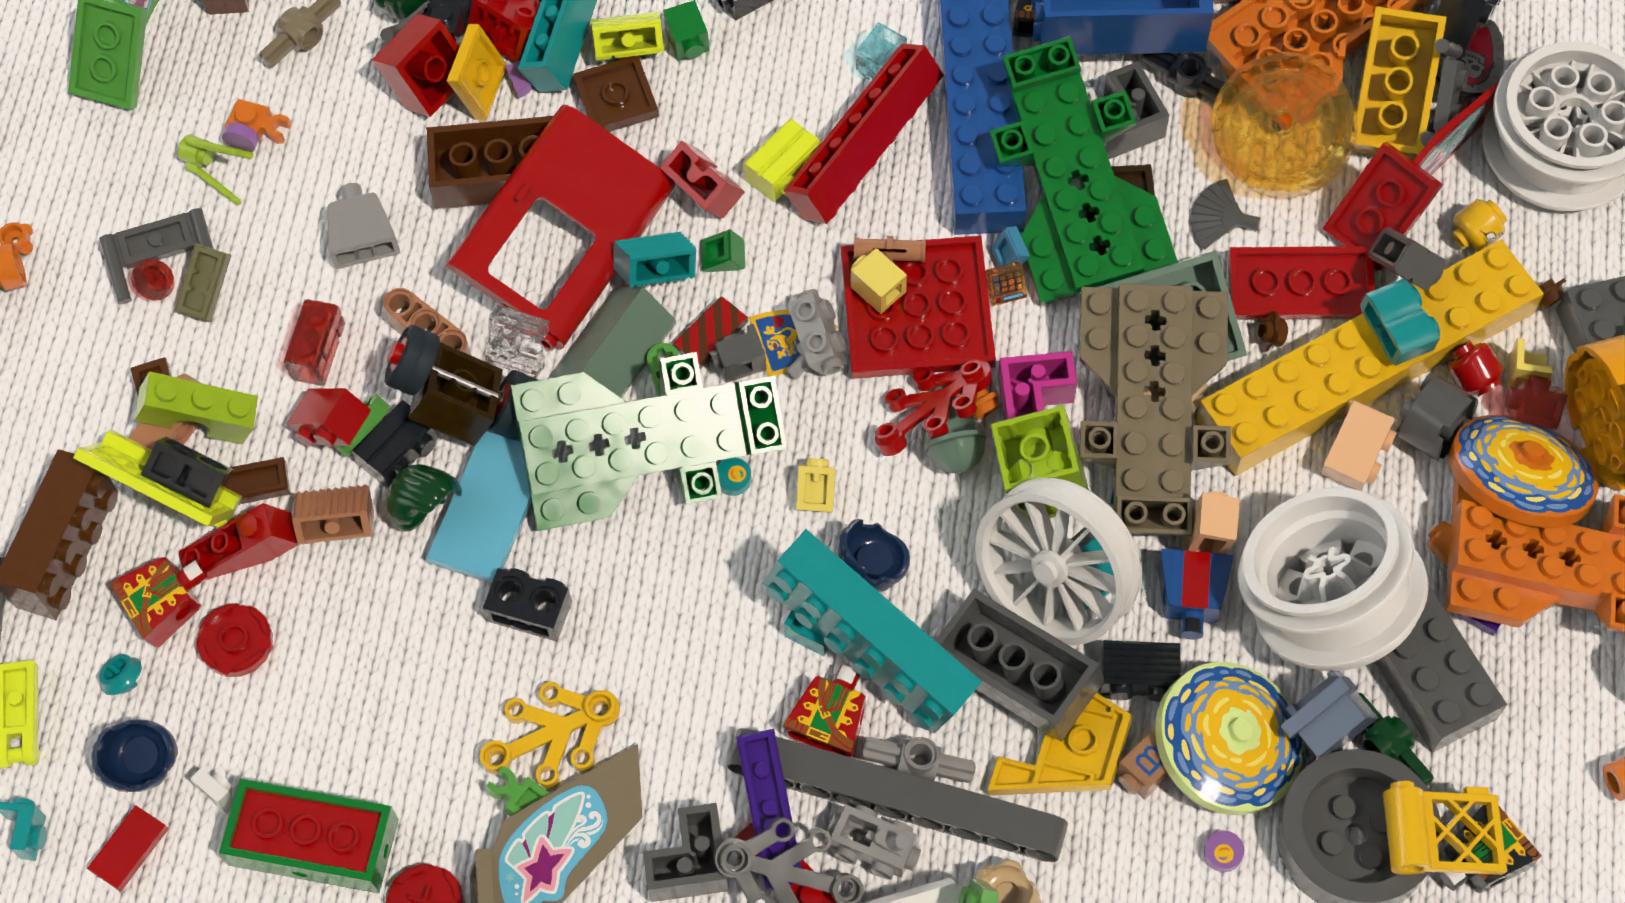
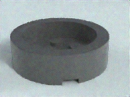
M1351 749L1327 754L1309 764L1297 776L1278 813L1276 844L1280 858L1282 857L1287 870L1292 876L1291 880L1304 894L1317 903H1400L1406 900L1418 888L1429 872L1400 875L1391 871L1383 803V792L1390 789L1391 783L1398 781H1411L1414 783V787L1430 792L1424 782L1410 768L1382 753ZM1432 803L1434 816L1441 822L1437 805ZM1359 826V829L1365 835L1366 842L1361 845L1351 844L1345 837V830L1347 828ZM1441 841L1437 844V846H1438V853H1439Z

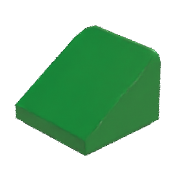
M731 229L701 239L702 271L722 272L745 269L744 239Z

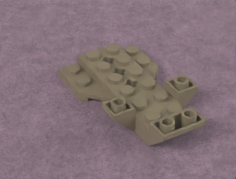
M1119 284L1118 288H1081L1079 361L1089 371L1091 370L1115 397V422H1080V459L1114 469L1113 508L1126 525L1130 534L1192 536L1191 471L1229 465L1231 463V426L1193 425L1192 427V396L1227 364L1228 292L1193 291V286ZM1150 318H1156L1163 325H1160L1158 331H1154L1151 324H1147L1145 321L1149 322ZM1150 353H1155L1163 361L1160 360L1158 366H1151V360L1145 359V357H1149ZM1149 388H1155L1157 393L1162 394V396H1159L1157 402H1152L1150 395H1144V392H1148Z

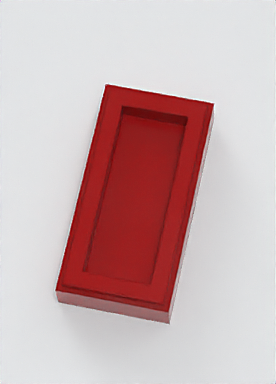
M135 805L87 869L121 893L169 828Z

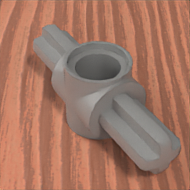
M867 737L862 750V758L865 760L895 766L898 771L935 781L936 776L971 783L976 769L975 762L972 760L942 754V747L936 746L932 740L926 737H915L911 740L903 739L902 744ZM920 755L925 758L928 764L917 765L911 760L910 756Z

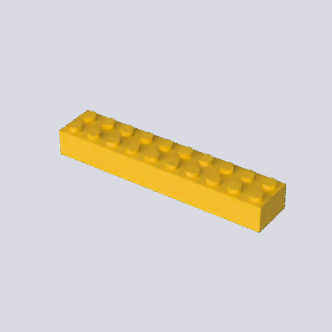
M1500 239L1444 269L1441 278L1430 289L1425 291L1416 285L1414 286L1422 298L1421 308L1429 317L1431 316L1437 321L1440 328V340L1433 351L1395 366L1385 354L1378 336L1371 329L1362 313L1200 400L1195 420L1199 425L1231 426V463L1227 466L1234 476H1237L1347 416L1353 401L1367 405L1454 358L1451 352L1463 343L1470 340L1473 345H1476L1533 315L1544 293L1503 240Z

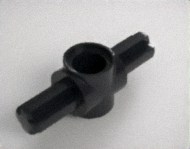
M1171 53L1143 54V62L1167 74L1166 80L1172 83L1174 91L1180 96L1198 97L1202 93L1224 106L1230 105L1236 96V88L1212 76V69L1207 67L1205 59L1197 53H1181L1178 57Z

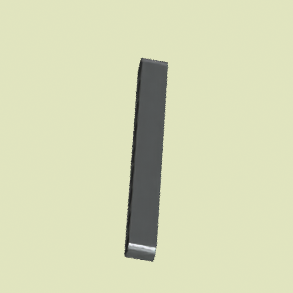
M740 728L737 730L736 736L759 731ZM735 736L726 767L730 771L743 776ZM776 736L787 789L840 804H847L854 808L856 805H863L882 816L1045 862H1057L1059 860L1068 827V822L1059 816Z

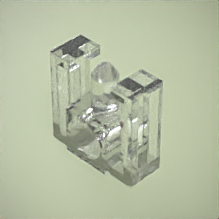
M497 305L489 315L485 362L511 371L518 370L528 376L537 378L545 365V356L541 355L544 346L541 342L548 334L549 321ZM524 334L534 337L535 340L524 337ZM520 351H524V352H527V353H530V354H533V355H538V354H540V356H539L538 358H536V357H533V356H530V355L521 353Z

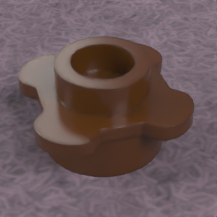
M1551 278L1539 286L1544 293L1539 303L1543 310L1562 299L1565 293L1562 284L1567 281L1565 278L1557 283Z
M1271 311L1267 318L1259 319L1256 327V337L1260 341L1259 347L1262 352H1268L1271 346L1281 347L1287 339L1288 326L1284 319L1279 318L1278 312Z

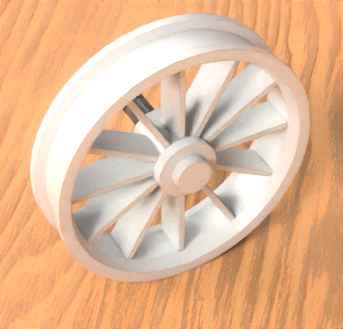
M1057 478L1028 480L1014 487L1002 500L993 505L983 516L979 524L975 540L976 561L982 581L992 599L1067 645L1086 644L1102 637L1112 628L1116 621L1129 611L1138 596L1141 585V564L1130 532L1121 518L1106 502L1082 486ZM1025 503L1031 521L1015 505ZM1044 504L1057 508L1054 529ZM1070 515L1085 526L1071 539L1067 538ZM1003 520L1020 537L1013 535L1009 532H1006L1004 530H1001ZM1094 537L1103 548V550L1081 552ZM1003 549L1027 559L1007 561ZM1110 562L1114 576L1089 565ZM1032 571L1037 580L1025 590L1013 573ZM1039 583L1047 587L1045 606L1029 594ZM1096 588L1115 595L1113 605ZM1060 594L1070 618L1058 614ZM1083 602H1084L1099 618L1093 619V620H1089V617H1088V615H1087V612H1086V610H1085V607H1084V605H1083Z

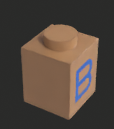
M1153 731L1120 761L1117 770L1121 785L1133 795L1138 793L1144 800L1169 777L1160 759Z

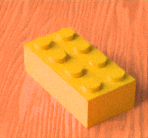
M1376 6L1372 18L1349 151L1375 155L1382 143L1388 142L1413 161L1424 148L1420 137L1427 131L1440 53L1435 49V43L1443 38L1447 17Z

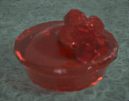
M144 260L138 263L132 270L131 280L133 287L138 294L146 299L153 301L162 300L168 297L174 289L175 282L172 270L162 261Z

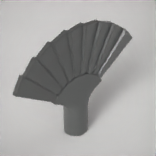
M429 0L400 23L381 30L380 36L384 43L377 54L416 14L422 15L425 12L424 9L428 7Z
M1228 179L1219 180L1208 186L1195 201L1191 212L1193 235L1204 250L1237 227L1258 231L1261 217L1241 212L1238 203L1235 201Z

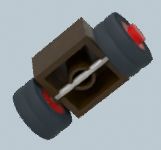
M409 325L404 330L399 340L394 342L389 351L384 382L391 388L413 396L409 419L474 447L488 428L510 439H519L510 385L537 381L538 379L518 370H512L501 383L503 369L440 342L439 336L430 331H425L416 325Z

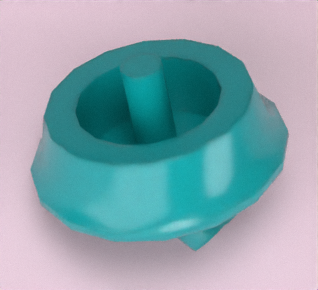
M120 654L110 659L99 673L102 691L106 695L114 696L125 694L138 686L136 680L142 670L141 661L127 654Z

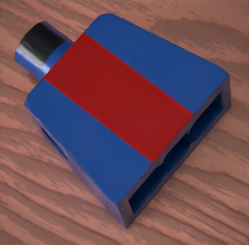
M1161 549L1158 560V574L1163 613L1167 619L1181 620L1180 636L1182 638L1190 640L1201 639L1203 637L1204 622H1218L1231 572L1233 555Z

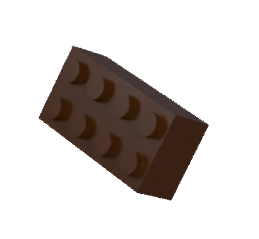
M553 116L426 127L429 189L435 209L490 204Z
M61 449L57 450L0 566V589L11 603L18 609L55 621L61 610L67 608L71 599V589L76 578L84 573L87 565V555L92 545L99 541L103 529L102 524L107 513L115 508L118 499V490L109 476L74 459V453Z

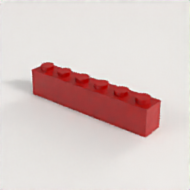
M900 44L784 189L785 194L804 220L828 224L836 216L842 204L857 189L861 180L876 165L883 152L895 141L898 133L913 118L917 109L943 78L944 74L925 45Z

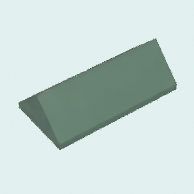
M635 286L633 288L616 287L550 378L584 372L622 398L647 364V354L650 348L663 342L676 324V319L643 286Z

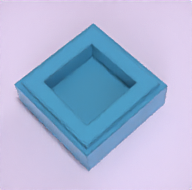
M1017 226L1006 227L991 246L1003 276H1006L1004 273H1007V276H1013L1012 271L1016 273V270L1030 256Z

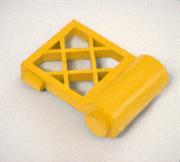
M1398 781L1391 783L1390 789L1383 792L1392 873L1413 875L1425 872L1503 875L1507 872L1498 796L1489 794L1488 787L1466 786L1463 788V793L1428 792L1414 787V783L1411 781ZM1432 803H1443L1455 815L1446 826L1434 816ZM1472 805H1486L1488 822L1483 828L1466 813ZM1459 820L1476 835L1467 846L1450 832ZM1443 838L1459 853L1453 862L1439 861L1437 844ZM1480 840L1492 850L1493 863H1483L1471 852Z

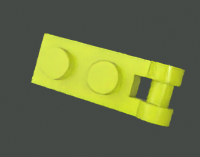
M35 660L0 664V769L11 768L13 763L22 762L26 766L38 765L40 761L38 746V664ZM22 738V747L11 748V739Z

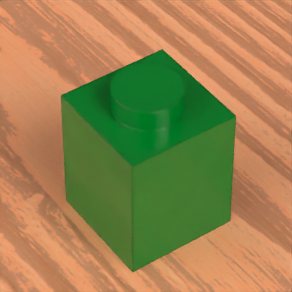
M695 0L663 10L665 30L678 61L686 58H696L710 51L708 31Z

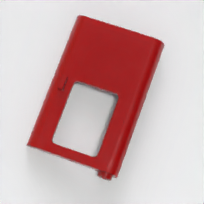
M562 105L445 264V267L533 327L536 335L535 339L542 347L553 351L554 348L561 350L565 347L616 273L613 269L614 242L616 240L641 237L674 190L676 184L661 168L572 106ZM536 200L547 202L594 237L593 244L546 309L538 308L492 276L488 271L490 263Z

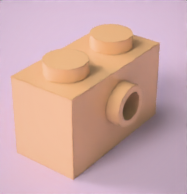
M1353 401L1323 465L1321 475L1359 491L1363 490L1366 482L1373 485L1382 464L1376 462V459L1381 450L1389 451L1397 434L1396 431L1391 430L1395 418Z
M1221 491L1203 492L1192 508V536H1183L1182 550L1227 554L1237 540L1240 499L1229 497L1228 494Z

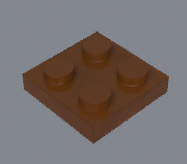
M630 56L573 74L574 83L586 116L608 132L659 117V110L639 56Z

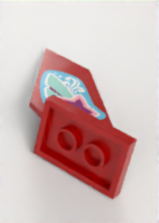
M1499 81L1443 126L1413 161L1390 143H1382L1322 229L1344 246H1373L1381 231L1386 227L1406 236L1444 185L1432 175L1482 126L1485 115L1493 108L1494 96ZM1373 261L1374 269L1376 271L1382 270L1383 266Z

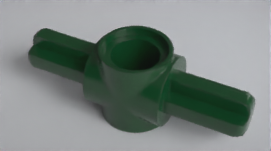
M1358 693L1378 717V719L1364 729L1366 733L1363 735L1362 742L1365 750L1382 753L1398 760L1410 768L1428 786L1433 781L1434 776L1412 751L1415 747V738L1409 727L1396 716L1390 717L1388 715L1383 718L1364 694Z

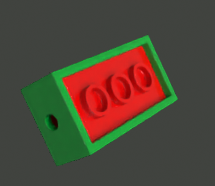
M240 778L219 854L232 867L379 894L399 818L392 806Z

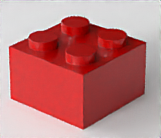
M416 14L372 59L387 83L409 111L431 117L455 92L447 82L459 46L439 19Z

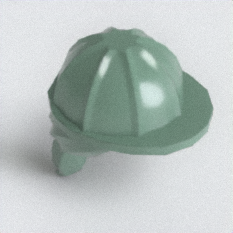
M938 386L935 390L944 389L946 386ZM951 405L947 421L948 433L933 440L925 433V453H928L932 462L940 469L957 474L969 471L979 463L985 451V440L987 438L980 423L969 417H957Z

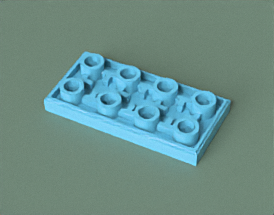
M486 431L475 445L459 481L462 495H453L426 558L428 563L492 583L497 568L504 569L531 505L520 441Z

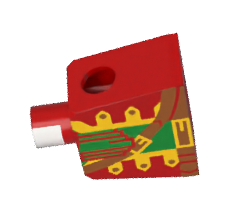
M161 557L110 582V585L142 638L158 648L200 610L201 604L192 589L209 578V576L196 559L179 570L169 559Z
M840 665L833 681L820 676L814 677L783 724L785 737L805 745L854 758L866 709V695L854 690L860 677L855 669Z

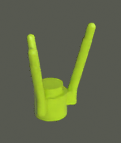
M192 134L184 136L179 144L178 156L179 159L187 162L185 169L197 174L234 204L241 205V199L201 169V166L210 165L214 159L215 152L252 159L254 154L242 149L216 144Z

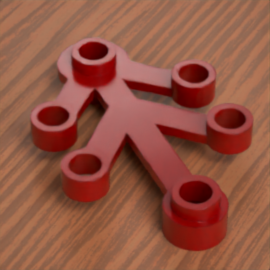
M970 360L964 363L960 370L934 374L932 369L918 371L913 375V380L917 389L922 391V393L906 395L905 391L901 388L888 392L885 396V401L891 412H900L912 407L918 408L896 425L894 423H885L877 428L875 443L880 453L884 456H893L903 451L907 445L905 434L931 414L933 416L924 422V429L928 437L933 440L946 435L949 431L947 421L951 405L959 418H968L975 414L977 411L975 403L977 393L986 389L992 380V369L989 363L982 360ZM948 385L947 387L941 390L929 391L937 386Z

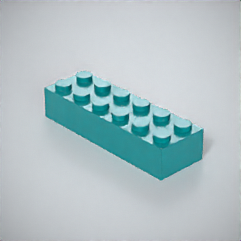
M807 529L801 533L776 561L762 582L773 600L780 604L785 603L795 612L796 619L808 629H815L824 637V642L829 649L837 654L846 656L853 663V668L860 676L868 680L872 679L882 688L883 695L890 702L902 705L911 713V719L914 723L924 730L936 733L956 714L982 683L980 679Z

